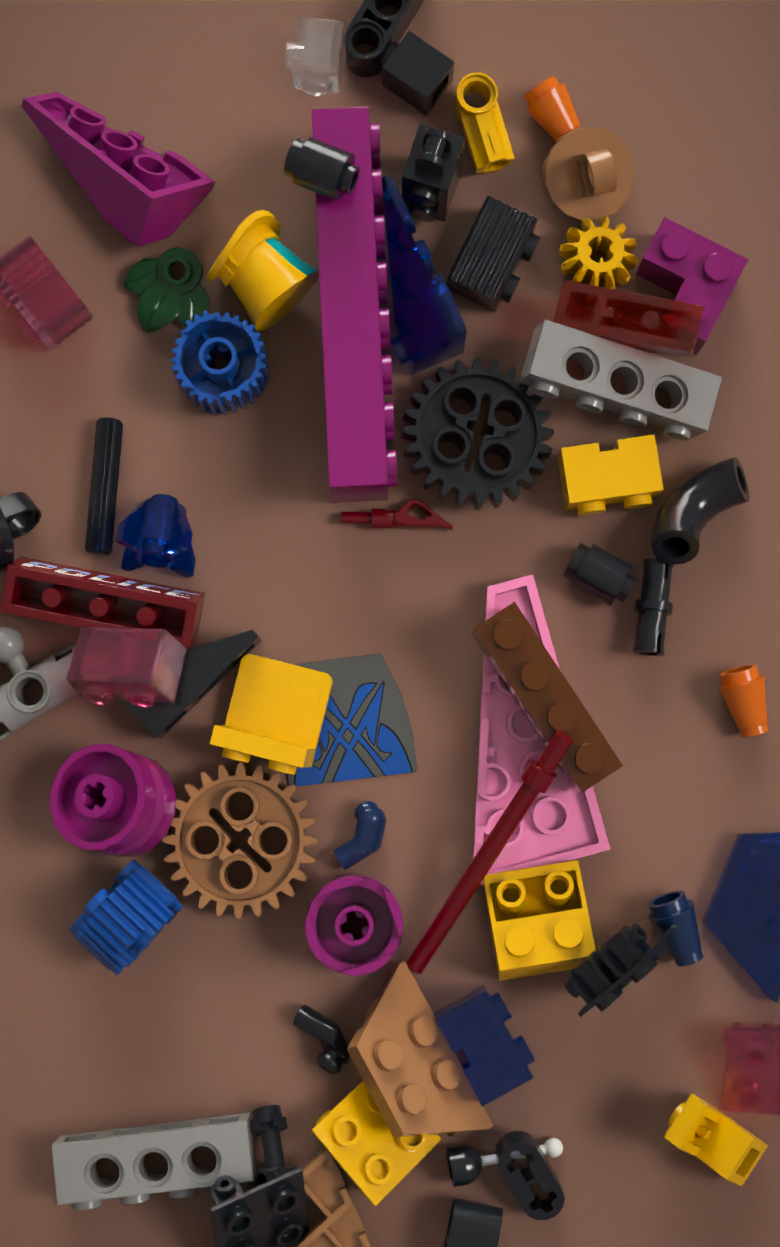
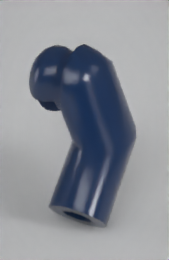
M364 801L357 805L354 810V817L357 819L354 838L333 850L344 870L373 854L381 847L386 818L384 811L378 809L377 804L373 801Z

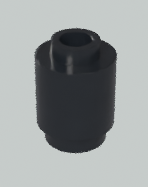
M312 137L307 140L296 138L288 151L284 164V174L293 178L295 185L338 201L344 193L350 195L353 192L358 181L360 167L354 165L355 155L353 153Z
M582 543L579 544L563 574L564 577L573 581L571 586L609 606L612 605L615 598L624 602L637 579L629 574L633 566L632 564L594 544L590 548Z

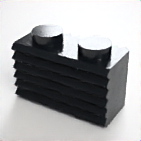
M487 196L447 277L446 289L496 312L501 300L510 303L521 279L514 275L521 259L528 263L530 262L541 237L534 234L538 220L534 216H529L526 212H520L509 204H503L500 200Z

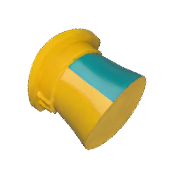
M259 210L250 214L239 225L206 276L210 282L219 277L225 287L227 285L232 287L244 306L252 324L255 326L256 331H264L283 319L302 300L319 277L317 269L300 259L281 243L279 237L281 232L280 223L267 210Z

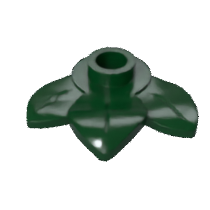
M181 247L171 248L164 252L159 259H142L138 261L127 273L123 286L129 291L141 295L138 301L137 315L143 331L153 332L162 329L172 323L175 318L186 328L187 320L195 321L194 315L197 314L203 317L206 310L209 313L210 297L200 283L203 276L202 263L199 257L191 250ZM177 262L183 263L186 269L185 276L180 280H176L171 273L172 266Z

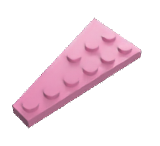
M533 574L488 586L486 589L485 621L515 602L559 668ZM484 652L473 859L524 782L521 776L531 760H538L546 748ZM557 766L554 770L557 775L546 793H539L487 875L567 862L611 850L593 786L583 793H576L559 766Z

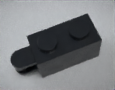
M419 124L402 175V208L407 209L412 217L426 222H432L435 218L442 221L446 220L462 171L465 137Z

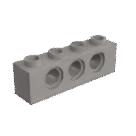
M545 319L533 331L519 383L531 386L530 391L540 397L557 399L558 395L576 400L575 406L584 411L602 413L604 409L620 414L619 420L625 424L645 427L648 423L664 428L662 433L669 438L689 441L690 437L693 438L708 431L722 377ZM567 360H575L582 366L584 371L583 380H575L570 377L566 370ZM612 374H618L625 379L627 383L626 395L619 394L612 388L610 381ZM656 388L664 389L669 394L671 400L669 409L663 408L657 403L655 399Z
M251 1112L61 1135L51 1145L57 1205L72 1203L73 1210H87L101 1206V1200L120 1198L121 1204H136L149 1200L150 1194L169 1192L170 1198H185L198 1194V1188L212 1186L217 1178L224 1175L231 1176L239 1183L242 1189H245L247 1187L246 1182L254 1181L257 1171L254 1138L250 1127ZM199 1146L212 1149L216 1155L217 1163L209 1168L198 1166L193 1160L192 1150ZM150 1152L162 1154L167 1160L168 1170L161 1174L151 1172L145 1165L144 1156ZM101 1158L113 1160L119 1168V1177L111 1180L103 1178L97 1170V1160Z

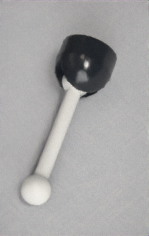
M550 1138L545 1144L539 1145L543 1153L552 1158L560 1156L563 1152V1144L557 1138ZM466 1145L446 1148L448 1169L453 1187L473 1183L480 1175L483 1166L498 1164L496 1154L481 1156L474 1148ZM518 1150L510 1154L511 1159L519 1160L526 1158V1155L520 1154Z

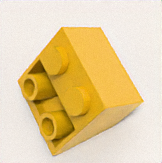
M578 860L488 874L483 879L499 981L571 970L581 964L592 952L596 951Z

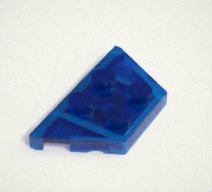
M780 832L738 834L702 922L726 947L729 954L740 967L754 980L762 993L768 999L778 1002L780 997Z

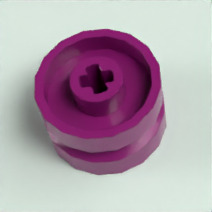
M92 744L74 752L59 768L51 786L50 812L55 828L68 843L91 852H101L115 857H136L153 849L167 834L175 816L176 792L167 771L156 760L111 744Z

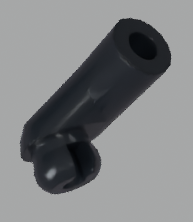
M306 1004L303 1005L297 1012L293 1025L320 1042L324 1050L317 1059L319 1066L330 1074L339 1073L343 1063L348 1064L350 1058L347 1051L348 1045L339 1025Z

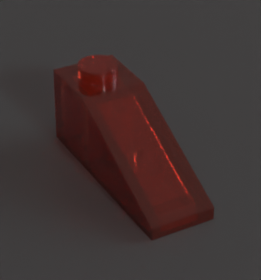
M564 280L553 322L644 352L693 355L704 313V306Z

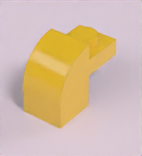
M693 1093L690 1094L686 1102L681 1103L673 1111L668 1123L669 1128L664 1136L665 1139L680 1150L696 1156L726 1180L741 1187L768 1147L766 1143Z

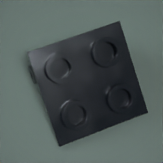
M633 924L631 927L624 925L606 943L599 946L598 952H592L581 964L568 972V980L565 981L566 990L575 998L581 996L586 1002L578 1012L579 1016L582 1017L594 1006L602 1012L623 993L622 989L632 980L637 983L651 972L658 964L656 961L671 948L666 940L676 929V926L672 924L652 942L647 944L645 941L648 939V936L640 925Z
M301 1167L246 1192L242 1190L236 1180L227 1175L217 1178L211 1187V1197L215 1206L210 1208L216 1247H288L309 1232L304 1178Z

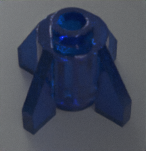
M166 494L153 495L151 498L143 500L118 525L116 543L126 547L123 553L121 569L129 572L143 567L144 564L156 568L170 567V570L185 578L193 577L196 562L191 544L193 532L187 519V510L183 505L179 504L176 498Z

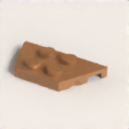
M402 961L393 965L386 974L389 979L379 997L373 998L365 1014L364 1025L355 1032L347 1048L393 1137L421 1134L437 1135L465 1131L479 1132L490 1129L494 1126L406 962Z

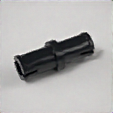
M646 558L643 560L644 570L641 597L635 601L634 610L639 612L633 652L646 656H664L667 616L671 615L673 610V604L669 602V594L674 565L666 564L657 558Z

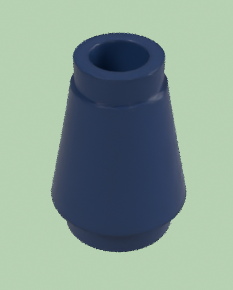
M684 891L665 893L650 901L648 906L651 913L648 919L658 935L672 924L676 926V929L666 940L671 947L668 951L674 958L676 965L679 967L688 966L701 960L704 955L701 950L693 901L687 899Z

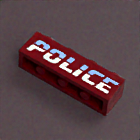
M21 556L7 565L0 612L190 649L198 637L205 593Z

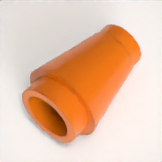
M555 76L544 80L524 95V99L529 105L526 111L555 142L560 136L581 128L565 83L559 84Z
M756 664L743 665L721 672L719 675L722 684L718 686V689L737 728H739L741 737H752L767 732L769 728L767 724L764 674H759Z

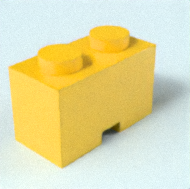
M655 434L619 439L616 441L617 447H612V450L600 452L599 442L561 448L557 455L565 511L577 509L578 516H589L606 512L605 505L624 503V509H638L651 506L652 498H657L664 490Z

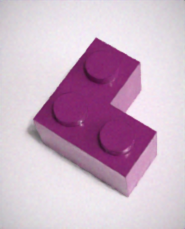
M664 217L636 272V275L676 294L656 335L697 355L706 343L749 259Z

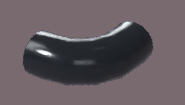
M736 457L721 461L696 472L671 492L658 510L651 537L652 552L658 560L673 565L691 561L698 554L700 533L707 522L722 511L749 502L750 495L743 468Z

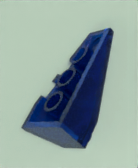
M391 174L382 177V191L394 334L396 336L390 339V343L399 364L408 363L414 375L463 354L467 328L442 274L434 276L435 270L431 261L430 250L425 241H414L412 234L416 233V227L412 215Z

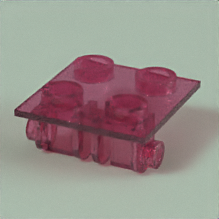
M734 1022L733 1027L725 1026L723 1041L724 1046H728L720 1111L780 1115V1025H777L776 1029H771L769 1024H763L761 1029L753 1026H742L740 1022Z

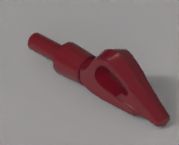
M418 499L405 501L397 511L372 508V513L341 511V523L371 524V529H392V527L438 529L440 527L453 530V526ZM412 507H417L425 511L429 516L422 520L410 516L409 511Z

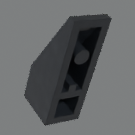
M249 630L150 662L145 668L138 664L121 679L119 684L123 689L116 697L154 737L162 738L245 655L249 654L262 639L253 630Z

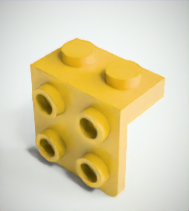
M253 654L245 655L240 662L225 725H214L210 744L223 747L221 756L247 763H249L251 755L269 759L267 768L295 775L297 767H312L333 685L332 677L325 672Z

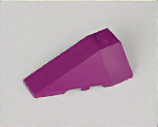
M59 92L23 98L21 107L105 221L118 230L127 241L138 247L170 237L213 189L215 181L184 157L171 150H168L165 156L143 146L144 136L132 130L127 134L105 126V116Z

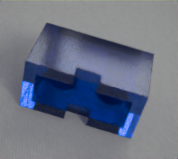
M483 985L434 1013L435 1020L453 1053L455 1054L463 1049L468 1061L462 1063L463 1072L482 1107L534 1078L527 1065L536 1060L523 1036L520 1035L513 1039L504 1022L511 1019L512 1016L499 992L489 996Z

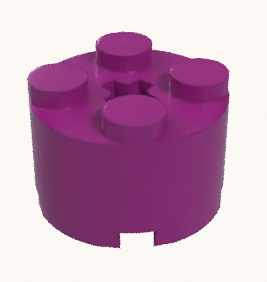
M348 874L331 880L319 890L307 912L305 933L309 947L320 962L342 974L360 976L380 969L392 958L401 942L403 916L398 899L387 885L377 878L368 875ZM355 911L358 918H367L368 923L363 925L362 935L355 936L352 929L344 931L342 924L347 922L348 912Z

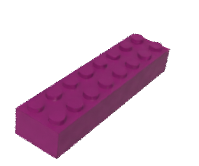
M369 106L311 109L313 138L353 153L355 155L354 165L360 167L358 181L350 195L344 193L336 201L315 192L329 488L333 503L388 500V487H397L396 450H386V441H395L393 402L384 403L383 395H392L391 355L381 356V350L390 349L389 309H379V304H388L386 262H377V259H385L384 215L374 216V214H383L379 123L370 124Z

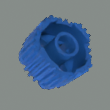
M206 310L203 317L197 314L194 315L195 321H186L187 327L185 330L180 331L182 338L175 339L177 348H172L174 358H171L173 364L171 368L180 388L185 393L187 399L192 400L196 407L201 405L203 411L210 414L219 415L223 413V415H226L230 409L233 413H237V407H241L243 410L246 409L245 403L253 404V397L261 396V392L265 390L269 377L267 369H269L268 357L260 333L256 332L255 326L253 324L249 325L247 320L241 322L238 315L231 318L228 312H225L224 316H220L219 312L209 314ZM221 356L225 362L230 361L228 366L223 369H212L215 367L213 360L216 357Z
M135 859L123 868L114 879L116 882L107 891L104 888L101 889L83 908L84 913L69 928L74 937L116 976L125 967H129L150 945V942L164 928L163 925L165 923L168 925L184 907L177 901L178 898Z

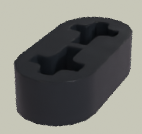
M513 1131L505 1134L498 1141L495 1154L500 1172L509 1188L529 1217L536 1220H547L555 1217L563 1208L565 1197L559 1178L539 1144L531 1134L524 1131ZM518 1150L520 1154L526 1155L528 1167L522 1169L515 1158L511 1159L510 1154ZM538 1182L541 1189L549 1194V1197L541 1200L539 1196H534L532 1184Z

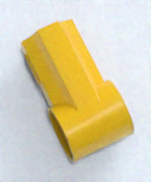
M480 72L470 73L459 82L453 103V112L457 121L461 123L476 174H487L512 164L515 157L497 102V86L492 78ZM476 93L481 95L487 104L481 108H474L465 102L464 97L468 94Z

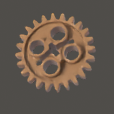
M244 762L238 763L235 776H231L229 770L223 764L218 767L219 779L214 780L207 772L200 773L203 787L199 789L190 783L184 786L190 799L188 802L176 799L175 807L181 811L179 817H174L170 825L176 828L175 834L162 838V842L175 845L176 851L167 855L164 858V862H178L180 869L171 876L172 881L186 877L189 883L184 889L183 895L186 897L198 890L201 893L198 904L200 909L209 904L211 900L216 901V916H222L228 905H233L236 919H241L246 905H250L254 914L258 917L262 915V901L265 900L273 908L278 909L281 906L278 892L282 891L293 898L296 895V891L290 881L294 878L306 882L308 876L299 867L301 863H314L316 860L314 856L304 852L305 846L318 843V838L305 835V828L316 823V819L302 818L300 814L309 804L308 800L294 803L291 798L296 792L297 786L293 784L284 790L279 788L282 779L280 772L274 774L269 781L264 780L265 770L263 765H258L252 776H248ZM239 792L246 793L253 800V812L245 820L236 819L229 811L230 799ZM212 808H216L234 830L241 832L248 829L252 835L247 840L248 844L271 864V871L265 872L246 849L240 848L234 851L230 845L233 843L234 838L222 825L210 815ZM203 826L213 828L219 836L218 847L212 853L200 851L195 844V835ZM272 826L279 827L287 836L286 848L278 854L269 853L262 845V834L267 828ZM240 860L249 864L253 877L248 886L237 887L228 879V868L232 862Z

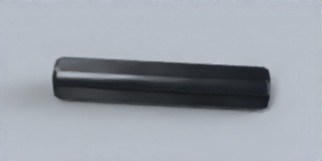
M98 418L96 421L85 541L86 552L93 555H110L112 552L123 433L122 422L115 418Z

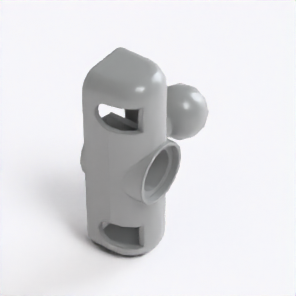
M0 626V663H6L14 676L9 682L0 686V724L3 722L9 729V731L0 736V742L101 680L103 668L88 645L82 642H74L68 648L53 654L31 668L22 654L24 649L22 635L10 626ZM86 672L91 681L75 689L70 684V681ZM39 680L44 689L43 697L37 704L29 706L24 700L23 690L30 681Z

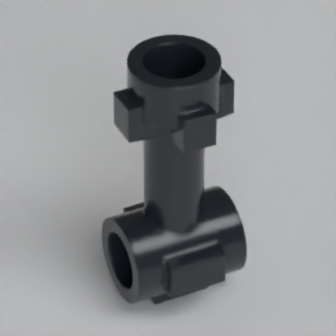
M279 1105L263 1106L252 1111L253 1119L250 1121L251 1133L261 1136L266 1168H259L256 1171L254 1188L298 1168L297 1166H285L280 1132L288 1129L286 1116L282 1117Z

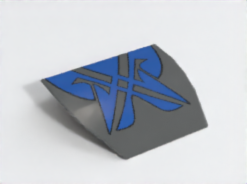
M381 653L296 664L297 666L328 673L333 679V685L312 767H297L295 775L288 774L289 786L295 784L298 787L417 771L414 739L408 713L400 690Z

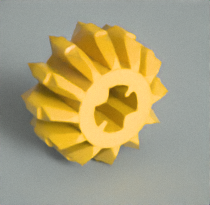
M607 215L601 218L598 227H595L593 221L586 217L582 220L581 230L573 227L569 228L566 234L569 243L561 244L558 254L566 259L561 264V274H575L570 283L572 289L579 288L583 282L589 284L587 288V295L589 297L595 296L598 285H601L603 291L608 296L614 293L616 289L615 282L627 285L631 278L628 270L635 269L638 263V258L630 253L637 245L634 238L621 239L626 230L624 223L617 225L614 230L608 228L610 221ZM598 250L605 253V260L603 261V258H600L599 263L591 260L592 251L594 255H596Z

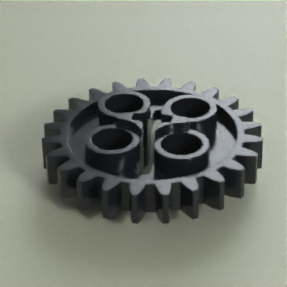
M475 358L471 369L466 371L459 359L455 361L452 375L440 366L435 374L437 383L425 377L421 384L425 395L413 392L409 402L416 409H406L403 420L414 425L403 428L401 433L402 439L414 441V443L405 448L403 453L404 457H418V461L413 465L411 473L419 474L426 472L428 474L423 485L425 490L436 483L441 486L438 497L440 501L445 499L450 492L456 494L457 508L463 505L467 497L472 498L475 510L481 509L486 497H489L491 504L495 508H499L502 503L503 492L512 501L517 500L520 495L518 485L529 490L535 483L531 474L541 475L546 468L539 459L548 458L552 453L551 447L541 443L550 440L554 434L553 429L541 426L551 416V411H537L536 409L543 397L538 395L529 397L526 393L529 385L517 384L513 381L516 375V368L512 367L504 376L499 374V363L497 360H494L489 370L486 371L482 370L480 359ZM483 396H487L490 399V403L481 430L483 439L476 450L473 471L466 472L465 463L474 437L472 429L479 417L481 399ZM454 398H461L469 403L471 412L468 414H458L450 407L449 401ZM499 410L510 412L515 418L516 425L511 427L501 425L496 420L494 412ZM444 441L456 444L461 452V456L454 459L443 456L438 449V444ZM488 453L499 455L504 460L505 469L500 471L490 469L485 464L483 456Z

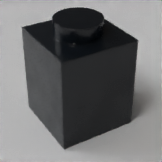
M408 31L400 44L396 41L391 43L380 62L382 66V86L426 116L453 81L454 61L410 31Z

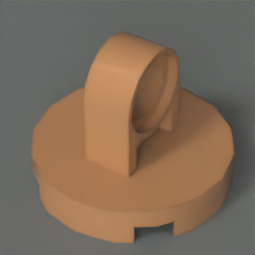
M581 127L560 136L555 145L550 149L548 157L545 158L542 165V186L549 203L554 208H558L564 215L576 221H582L586 217H589L592 221H599L603 216L615 214L629 199L635 183V163L628 146L615 133L601 127Z

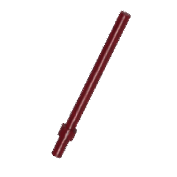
M556 731L539 759L531 760L521 776L524 782L407 960L408 968L414 973H423L539 793H546L557 775L554 770L573 743L572 738L567 734Z

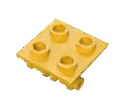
M363 1080L331 1111L327 1110L315 1121L316 1126L311 1129L312 1133L374 1207L441 1140L438 1134L393 1137Z

